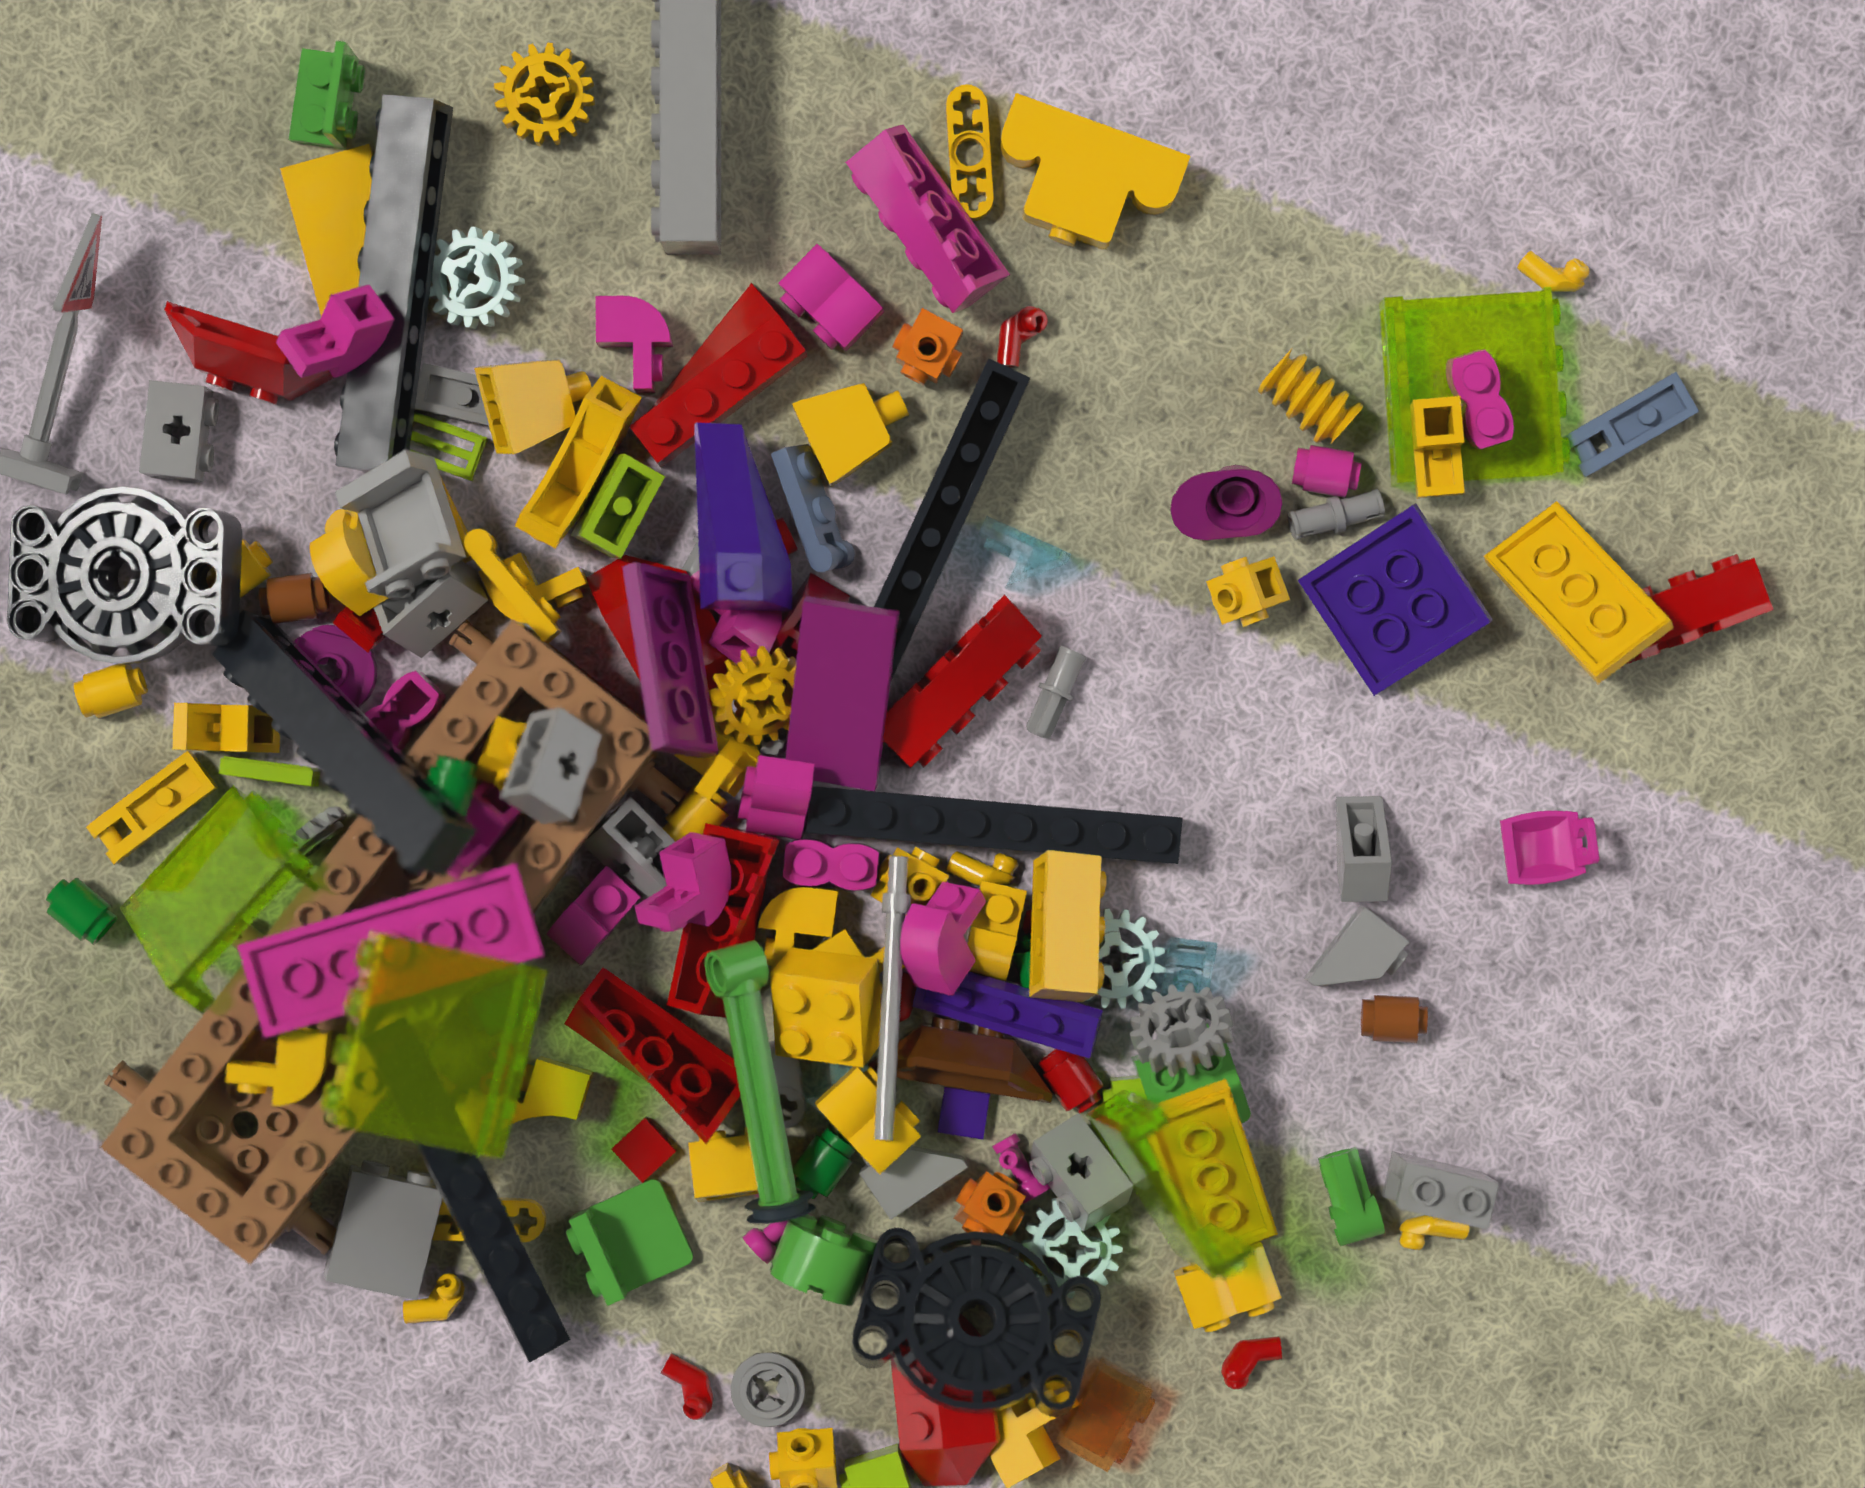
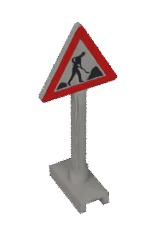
M92 213L53 304V310L64 314L57 324L29 435H24L20 452L0 447L1 475L63 494H68L69 489L78 491L83 472L48 461L52 446L49 438L78 331V314L80 310L91 309L94 301L102 216Z

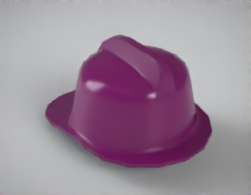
M1235 464L1225 466L1218 471L1198 474L1186 480L1173 495L1170 512L1174 525L1182 534L1192 539L1215 540L1248 537L1261 534L1273 526L1280 516L1282 498L1280 489L1270 477L1247 466Z

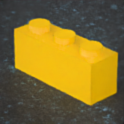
M1048 850L1033 860L1029 997L1084 1002L1097 995L1098 990L1102 987L1104 966L1102 962H1099V944L1102 943L1105 935V919L1103 916H1100V899L1104 896L1106 890V873L1101 871V856Z

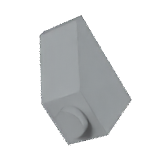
M1382 796L1336 797L1337 875L1341 902L1388 901L1392 860Z
M1359 906L1305 975L1304 979L1314 986L1378 979L1385 972L1393 975L1408 956V953L1403 949L1409 941L1369 909Z
M910 1146L881 1174L862 1158L866 1165L860 1169L859 1174L891 1220L968 1168V1165L962 1155Z

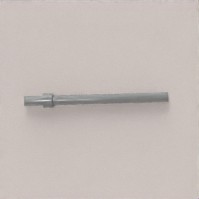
M889 856L888 892L883 893L882 913H886L874 1140H893L903 963L900 939L905 914H907L911 902V895L906 894L908 857Z

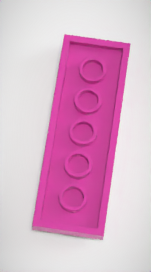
M518 863L237 945L264 1038L544 956Z

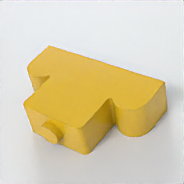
M1018 93L1015 94L1005 121L1000 143L1002 155L1011 165L1019 168L1031 167L1034 164L1039 165L1024 206V221L1050 230L1048 237L1061 244L1075 246L1076 241H1080L1099 249H1106L1109 246L1127 197L1132 198V203L1135 207L1145 214L1156 215L1170 208L1178 193L1191 157L1182 152Z

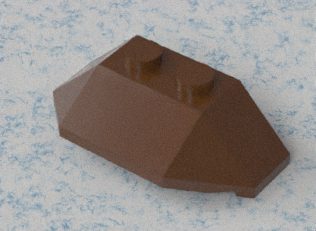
M933 1016L932 1024L921 1023L898 1040L896 1078L1051 1104L1053 1095L1051 1090L1014 1038L1006 1037L1004 1033L978 1026L977 1032L959 1029V1020ZM879 1054L869 1060L868 1068L871 1067L877 1074Z

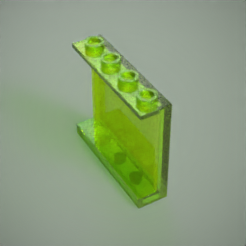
M1544 287L1540 291L1410 300H1403V296L1383 298L1379 303L1391 486L1415 485L1411 402L1418 399L1452 397L1453 394L1446 379L1447 359L1476 350H1486L1496 362L1500 374L1499 395L1505 400L1511 411L1514 433L1511 440L1483 449L1471 446L1464 436V443L1461 446L1464 482L1557 476L1564 472L1563 465L1569 464L1570 445L1568 437H1561L1560 419L1566 418L1567 400L1565 391H1558L1557 372H1563L1564 355L1562 345H1555L1554 326L1560 325L1561 310L1559 299H1552L1551 287Z
M234 785L120 907L168 990L201 1014L215 1001V998L202 979L203 974L285 885L295 876L314 892L320 887L309 872L314 867L313 864L297 850L300 846L284 831L286 826L271 813L273 810L271 805L255 791L252 790L246 795Z
M370 930L368 940L361 939L356 953L355 967L361 968L357 987L351 986L345 999L344 1015L349 1016L345 1035H338L333 1050L332 1061L338 1064L334 1083L328 1082L322 1096L321 1111L327 1112L325 1120L334 1126L503 1160L547 970L534 965L516 963Z
M1123 1089L1086 1114V1117L1116 1163L1134 1185V1191L1177 1256L1213 1280L1219 1276L1222 1279H1227L1246 1266L1247 1263L1244 1259L1254 1253L1252 1248L1212 1223L1202 1228L1146 1142L1145 1138L1170 1122L1159 1105Z

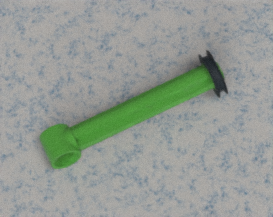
M755 941L708 952L705 957V972L711 990L716 996L723 997L759 1198L750 1201L744 1207L746 1210L753 1212L752 1215L748 1216L747 1221L754 1224H769L805 1216L813 1212L816 1206L808 1203V1200L813 1197L814 1193L803 1190L796 1191L760 990L762 986L766 985L769 975L766 956L760 945Z

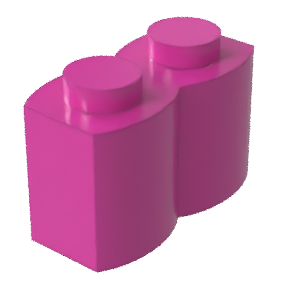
M818 244L778 283L785 292L779 299L798 318L806 312L818 324L812 331L831 350L839 345L843 350L847 351L885 313L883 307Z
M1476 350L1447 359L1446 379L1453 396H1460L1463 433L1466 440L1477 449H1483L1511 440L1514 433L1513 417L1507 403L1499 395L1500 374L1493 357L1486 350Z
M412 671L403 675L392 684L384 697L383 704L371 708L364 714L401 751L410 740L413 729L429 722L439 712L446 695L423 672Z
M758 755L756 767L747 766L741 794L738 818L747 819L745 831L800 840L810 801L815 764Z
M795 840L786 844L783 878L802 886H817L830 881L834 885L848 890L869 889L877 884L879 851L871 846L860 843H846L833 848L831 845L819 840Z

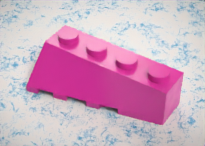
M903 124L885 129L845 162L852 171V180L856 187L865 195L870 196L879 209L878 215L881 222L888 230L897 234L906 247L905 253L908 260L915 268L924 272L933 285L932 292L941 305L949 308L952 313L970 307L1010 275Z

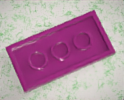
M637 562L623 566L651 749L653 751L698 758L718 755L719 750L689 574Z
M809 596L805 597L802 607L785 759L815 764L813 781L869 791L876 790L899 611Z

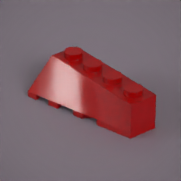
M751 283L651 409L629 427L662 468L695 443L694 424L721 423L807 358L806 350L779 314Z
M1737 553L1712 562L1711 565L1714 572L1697 578L1695 570H1691L1668 579L1670 588L1657 593H1653L1651 585L1642 588L1649 598L1671 619L1673 629L1626 664L1659 654L1662 649L1673 648L1691 642L1711 631L1716 632L1774 610L1755 558L1740 562Z
M1004 594L993 605V608L977 621L957 644L943 655L924 677L886 713L883 741L910 768L916 762L924 768L943 749L937 741L949 729L957 735L976 716L970 708L982 696L990 702L1009 683L1003 675L1015 663L1023 669L1041 651L1035 643L1042 635Z
M705 823L703 835L725 839L731 867V888L728 892L729 897L723 911L711 925L707 927L687 922L686 926L683 927L667 1006L699 1015L726 1018L723 997L716 996L708 983L705 972V957L708 952L754 941L769 867L779 839L764 834L747 832L743 829Z
M602 967L578 999L564 1023L652 1085L705 1144L708 1143L741 1096L735 1062L732 1057L604 967Z

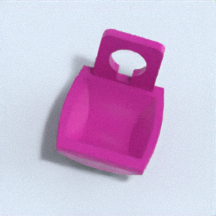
M1537 811L1500 820L1508 884L1535 885L1558 882L1586 873L1585 865L1599 863L1595 822L1592 817L1578 819V812ZM1585 834L1587 837L1588 849H1586V847H1583L1582 837H1584Z

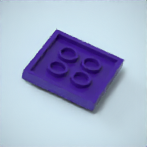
M1416 503L1298 580L1374 696L1493 620Z

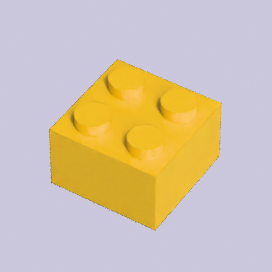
M791 947L770 972L775 1056L864 1068L879 1047L881 1020L879 959Z

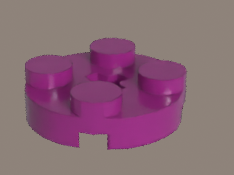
M321 625L312 628V630L305 632L301 637L294 640L318 667L320 664L327 665L330 658L337 660V668L342 670V675L340 679L334 678L333 682L358 708L369 699L377 680V664L373 650L367 653L336 625Z

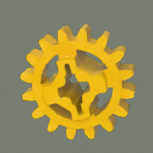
M532 43L528 45L529 56L523 58L514 51L511 55L516 65L513 68L501 65L499 68L501 74L506 78V82L494 83V90L504 95V98L495 102V107L499 112L509 111L502 121L507 129L518 124L516 135L522 141L529 133H533L534 142L537 146H542L545 136L549 135L554 143L559 145L561 144V132L566 130L571 136L575 137L578 134L574 123L577 120L583 123L589 122L590 118L583 110V107L595 106L594 97L585 93L586 90L594 87L592 77L580 78L587 67L582 60L573 65L570 64L573 56L570 49L566 48L560 56H557L553 43H547L544 53H538ZM546 65L558 67L570 77L567 78L566 75L556 77L547 71ZM529 70L530 75L523 87L516 88L519 79ZM542 85H547L550 91H555L549 94L550 102L542 104L540 99L535 97L540 94L539 87ZM574 99L569 112L560 119L559 113L565 102ZM533 111L541 116L543 124L529 121L519 112Z
M759 646L756 656L753 657L744 649L741 651L742 661L736 664L727 659L724 663L729 671L725 675L714 674L713 676L719 687L709 690L710 699L713 703L711 706L713 717L725 735L732 733L739 743H742L749 735L753 743L759 745L762 736L766 734L773 741L778 740V729L783 727L789 731L797 660L793 656L787 658L780 648H777L770 656L765 646ZM784 678L786 679V687L782 682ZM733 699H735L734 705L737 709L735 713L732 710Z

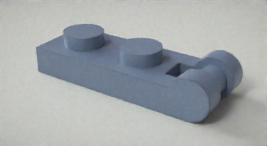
M1675 372L1563 436L1562 439L1568 449L1573 447L1582 462L1578 466L1584 477H1587L1695 415L1699 410L1679 375ZM1598 432L1601 433L1609 447L1600 453H1597L1589 439Z
M809 444L785 447L771 453L810 566L815 571L821 573L851 565L855 557L854 548L848 541L841 538L835 521V507L831 499L826 495L820 478V465L816 456L811 452Z

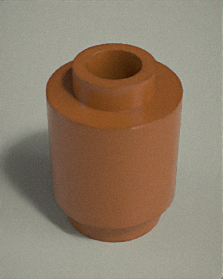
M313 573L267 578V588L259 589L262 615H270L273 624L318 619L319 614L329 613L330 611L328 590L319 577L313 576Z
M1374 995L1373 1000L1362 999L1361 1036L1372 1037V1041L1417 1043L1418 1034H1427L1428 1007L1419 1006V997Z

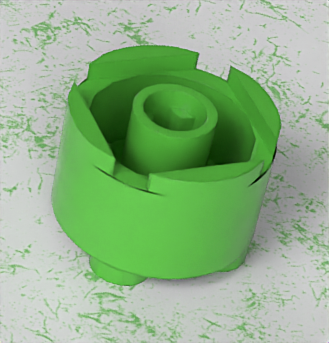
M807 1214L787 1221L772 1260L770 1274L784 1284L804 1293H807L809 1289L823 1294L821 1298L823 1300L853 1306L870 1268L878 1241L853 1232L852 1236L844 1233L846 1224L833 1218L821 1215L817 1223L815 1217Z

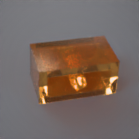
M1102 1357L1078 1399L1080 1405L1073 1408L1057 1436L1059 1445L1106 1472L1109 1471L1113 1462L1120 1465L1131 1448L1133 1440L1128 1438L1136 1421L1143 1424L1155 1404V1399L1150 1397L1153 1393L1151 1384Z

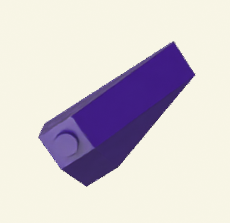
M694 424L701 609L793 610L791 562L742 424Z

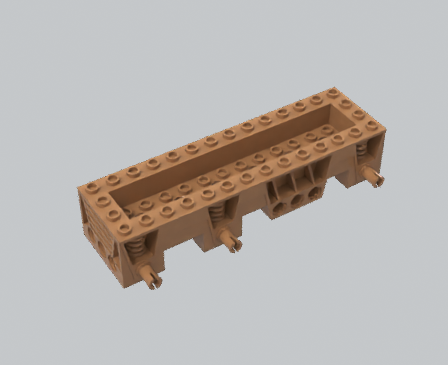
M466 620L458 630L472 640V644L454 633L449 641V645L454 646L477 665L405 756L426 778L430 765H436L438 755L451 756L474 763L476 770L484 740L497 716L515 723H527L531 713L561 707L602 734L596 751L597 759L595 765L588 773L581 793L582 801L571 820L541 824L522 812L510 830L488 856L471 873L466 872L458 879L461 880L518 863L532 914L534 915L569 870L575 852L608 810H613L630 791L634 792L637 789L669 815L676 804L663 795L662 792L665 791L675 800L680 801L687 791L681 789L654 768L656 764L654 760L658 751L651 749L647 719L550 643L543 642L532 629L512 620L497 640L493 642ZM477 779L475 788L478 787L484 781ZM358 816L265 936L237 913L228 922V925L231 927H225L219 937L238 950L237 945L407 896L417 888L427 890L457 880L448 873L445 877L426 871L422 875L411 872L398 861L397 858L400 853L394 847L383 843L373 835L371 830L374 826L369 820ZM242 964L151 1082H148L123 1060L112 1070L114 1074L112 1076L109 1075L104 1084L129 1101L132 1106L100 1148L250 1265L262 1253L271 1248L285 1231L290 1232L291 1230L298 1233L325 1256L332 1248L337 1228L310 1208L312 1205L310 1200L314 1197L313 1193L328 1175L326 1171L376 1107L385 1102L390 1096L361 1038L404 1015L427 1052L428 1046L441 1031L442 1027L440 1025L465 993L487 973L301 1027L333 1030L327 1072L320 1084L304 1098L288 1105L272 1106L274 1087L267 1086L265 1094H253L237 1091L238 1083L226 1082L227 1063L234 1059L276 1063L279 1034L264 1038ZM435 1069L449 1096L458 1085L455 1082H451ZM248 1111L256 1116L259 1125L253 1137H243L235 1130L234 1120L239 1112Z

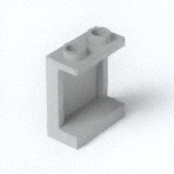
M405 449L335 491L341 509L358 513L377 576L365 583L369 593L386 596L391 600L405 598L415 591L414 587L428 579H435L446 575L451 570L450 566L466 558L434 457Z
M1392 1151L1382 1197L1396 1200V1206L1401 1210L1487 1229L1490 1225L1499 1183L1480 1171Z
M363 1160L361 1167L350 1165L349 1181L331 1253L327 1256L323 1272L325 1281L417 1300L442 1196L431 1175L428 1173L408 1170L407 1177L389 1173L390 1166L368 1160Z

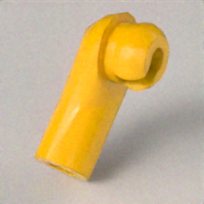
M1529 251L1517 266L1520 272L1548 292H1576L1585 285L1583 280L1590 273L1589 267L1577 258L1569 260L1565 268L1552 267L1533 251Z
M955 851L948 862L947 872L977 886H980L981 880L1008 885L1016 878L1013 874L1018 868V861L1003 853H998L994 857L993 865L990 866Z
M1427 1215L1406 1219L1401 1224L1399 1230L1402 1231L1399 1242L1404 1248L1421 1250L1425 1246V1235L1464 1240L1468 1236L1469 1225Z
M451 1273L443 1274L437 1279V1285L428 1298L404 1300L403 1318L405 1324L448 1319L463 1299L465 1287L462 1280Z

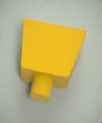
M560 360L487 365L474 368L496 454L520 453L571 427L576 417L573 403L583 400L592 388L590 380L584 371L565 375L564 367Z
M865 383L792 403L793 409L830 487L837 485L890 448L892 441L885 426L909 416L898 390L873 401Z

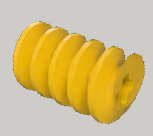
M1291 348L1260 383L1258 392L1262 395L1273 388L1276 389L1272 405L1276 407L1289 401L1290 405L1286 413L1288 419L1303 413L1304 417L1299 429L1305 431L1316 425L1318 429L1313 441L1317 444L1330 437L1332 443L1358 415L1363 405L1357 403L1346 409L1345 404L1349 393L1345 390L1332 396L1331 392L1335 380L1330 378L1318 384L1317 380L1321 368L1316 366L1306 372L1303 371L1308 356L1301 354L1291 360L1289 358L1292 351Z

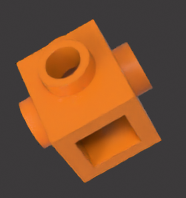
M922 308L913 326L904 323L892 348L899 351L896 356V363L903 366L900 373L921 385H925L927 380L937 384L942 374L950 378L962 356V353L956 350V347L963 336V329ZM923 345H931L936 351L932 355L926 356L919 349Z
M986 1171L976 1181L969 1178L955 1200L961 1206L953 1219L963 1224L962 1229L966 1233L976 1231L999 1234L1001 1236L1006 1233L1011 1236L1025 1215V1212L1020 1210L1019 1207L1026 1196L1017 1191L1018 1184L1008 1176L999 1172L991 1175ZM990 1198L1001 1205V1210L995 1212L989 1209L987 1199Z

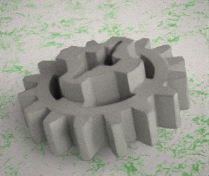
M1188 983L1183 992H1178L1173 984L1169 985L1168 995L1162 996L1156 991L1151 993L1154 1002L1151 1005L1140 1003L1138 1009L1141 1016L1131 1017L1130 1020L1133 1031L1130 1032V1037L1134 1050H1137L1142 1064L1150 1061L1152 1071L1155 1073L1166 1066L1170 1077H1175L1179 1068H1186L1189 1075H1194L1195 1065L1201 1063L1209 1069L1212 1067L1210 1060L1212 1055L1224 1057L1226 1052L1223 1043L1232 1042L1233 1036L1230 1028L1233 1027L1229 1009H1226L1222 996L1213 998L1211 988L1205 987L1199 993H1196L1193 983ZM1207 1019L1211 1021L1210 1028L1206 1025L1205 1021ZM1154 1031L1157 1034L1156 1041L1152 1039Z

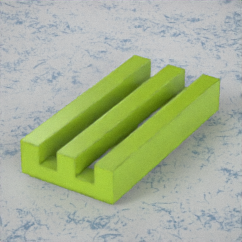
M415 412L413 422L475 443L472 452L415 431H412L411 436L412 441L467 460L468 463L466 469L434 458L438 470L473 482L488 438Z
M224 756L220 760L219 774L318 787L320 770L315 767Z

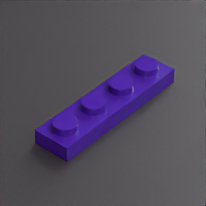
M970 971L953 996L916 987L912 1006L1089 1059L1095 1048L1103 1013L1101 1009L1072 1001L1029 997L1028 988Z

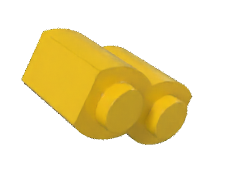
M852 1067L814 1103L863 1158L881 1174L921 1137L914 1128L920 1120L903 1101H900L895 1106L893 1140H874L878 1074L871 1067L867 1068L864 1072L859 1067Z
M1261 1241L1193 1266L1190 1264L1173 1271L1193 1328L1203 1327L1205 1332L1216 1331L1231 1324L1229 1317L1247 1311L1248 1316L1253 1317L1269 1312L1275 1308L1273 1302L1282 1298Z

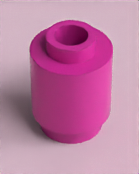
M1310 445V449L1298 447L1292 484L1303 486V491L1346 498L1348 489L1357 490L1361 463L1353 461L1354 452Z

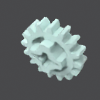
M470 227L468 237L464 232L455 229L452 230V243L442 239L436 241L441 253L439 256H434L431 280L433 286L430 287L429 298L439 300L433 308L435 313L444 315L449 312L447 322L458 326L464 318L465 327L476 330L480 319L485 326L492 327L495 326L493 314L497 313L506 318L510 316V312L505 306L508 300L520 302L521 298L513 292L514 286L525 284V279L514 275V270L523 265L521 259L508 257L514 246L506 241L498 244L499 234L489 230L483 237L482 229ZM470 249L467 256L454 260L461 252ZM497 262L501 273L500 281L495 270ZM470 272H474L480 277L477 285L467 280ZM447 276L452 288L450 294L446 283ZM490 296L493 297L485 305L476 308L480 300Z
M1105 908L1103 911L1105 935L1102 943L1099 945V960L1109 955V947L1114 945L1117 946L1118 951L1121 953L1136 954V956L1127 957V960L1121 961L1120 970L1113 971L1110 964H1103L1104 974L1109 977L1111 989L1101 987L1098 990V994L1101 995L1100 1006L1107 1008L1110 999L1116 998L1119 1007L1123 1009L1126 1008L1127 996L1132 995L1138 1002L1144 1000L1140 991L1144 985L1153 990L1157 988L1156 983L1150 977L1152 972L1164 973L1165 968L1155 963V957L1164 954L1165 948L1153 947L1151 943L1159 935L1156 929L1146 933L1142 930L1145 926L1146 918L1140 916L1132 923L1129 922L1130 914L1128 909H1123L1118 919L1113 918L1109 908ZM1119 927L1133 932L1143 945H1127L1121 940ZM1145 962L1141 975L1128 986L1127 975L1135 964Z
M1057 1198L1052 1199L1053 1211L1049 1213L1038 1207L1036 1213L1041 1220L1039 1224L1027 1222L1025 1225V1229L1033 1235V1239L1021 1241V1244L1030 1251H1033L1053 1274L1058 1287L1069 1278L1075 1276H1086L1106 1286L1108 1281L1103 1272L1106 1269L1117 1271L1119 1268L1118 1264L1111 1259V1254H1118L1123 1251L1121 1244L1111 1242V1238L1120 1233L1118 1226H1105L1111 1215L1095 1224L1102 1238L1089 1237L1075 1220L1073 1222L1068 1221L1057 1205ZM1064 1218V1226L1054 1235L1043 1236L1053 1222ZM1069 1236H1076L1080 1245H1086L1084 1249L1076 1250L1075 1257L1073 1258L1067 1257L1066 1251L1058 1248L1060 1244L1068 1243ZM1042 1255L1055 1257L1062 1265V1275L1051 1270L1044 1262ZM1091 1258L1099 1259L1093 1269L1080 1275V1268ZM1024 1261V1264H1026L1029 1268H1033L1031 1265ZM1075 1291L1070 1292L1067 1295L1068 1298H1073Z

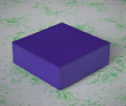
M944 1086L937 1132L984 1139L990 1093Z

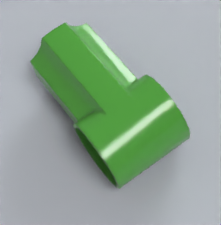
M1356 1147L1343 1149L1319 1157V1167L1331 1206L1328 1207L1330 1218L1334 1219L1336 1225L1334 1232L1340 1247L1385 1234L1381 1212L1374 1194H1370L1358 1149Z

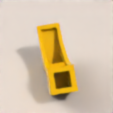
M602 375L584 397L558 453L534 494L520 512L514 527L529 534L537 541L544 542L555 549L583 513L600 481L608 460L624 440L642 399L641 396Z
M540 1056L536 1059L535 1065L527 1063L519 1086L520 1091L526 1092L524 1099L503 1092L488 1096L481 1092L479 1085L473 1084L469 1087L468 1093H459L454 1109L476 1152H478L493 1134L508 1125L524 1119L539 1116H557L577 1120L581 1116L594 1072Z

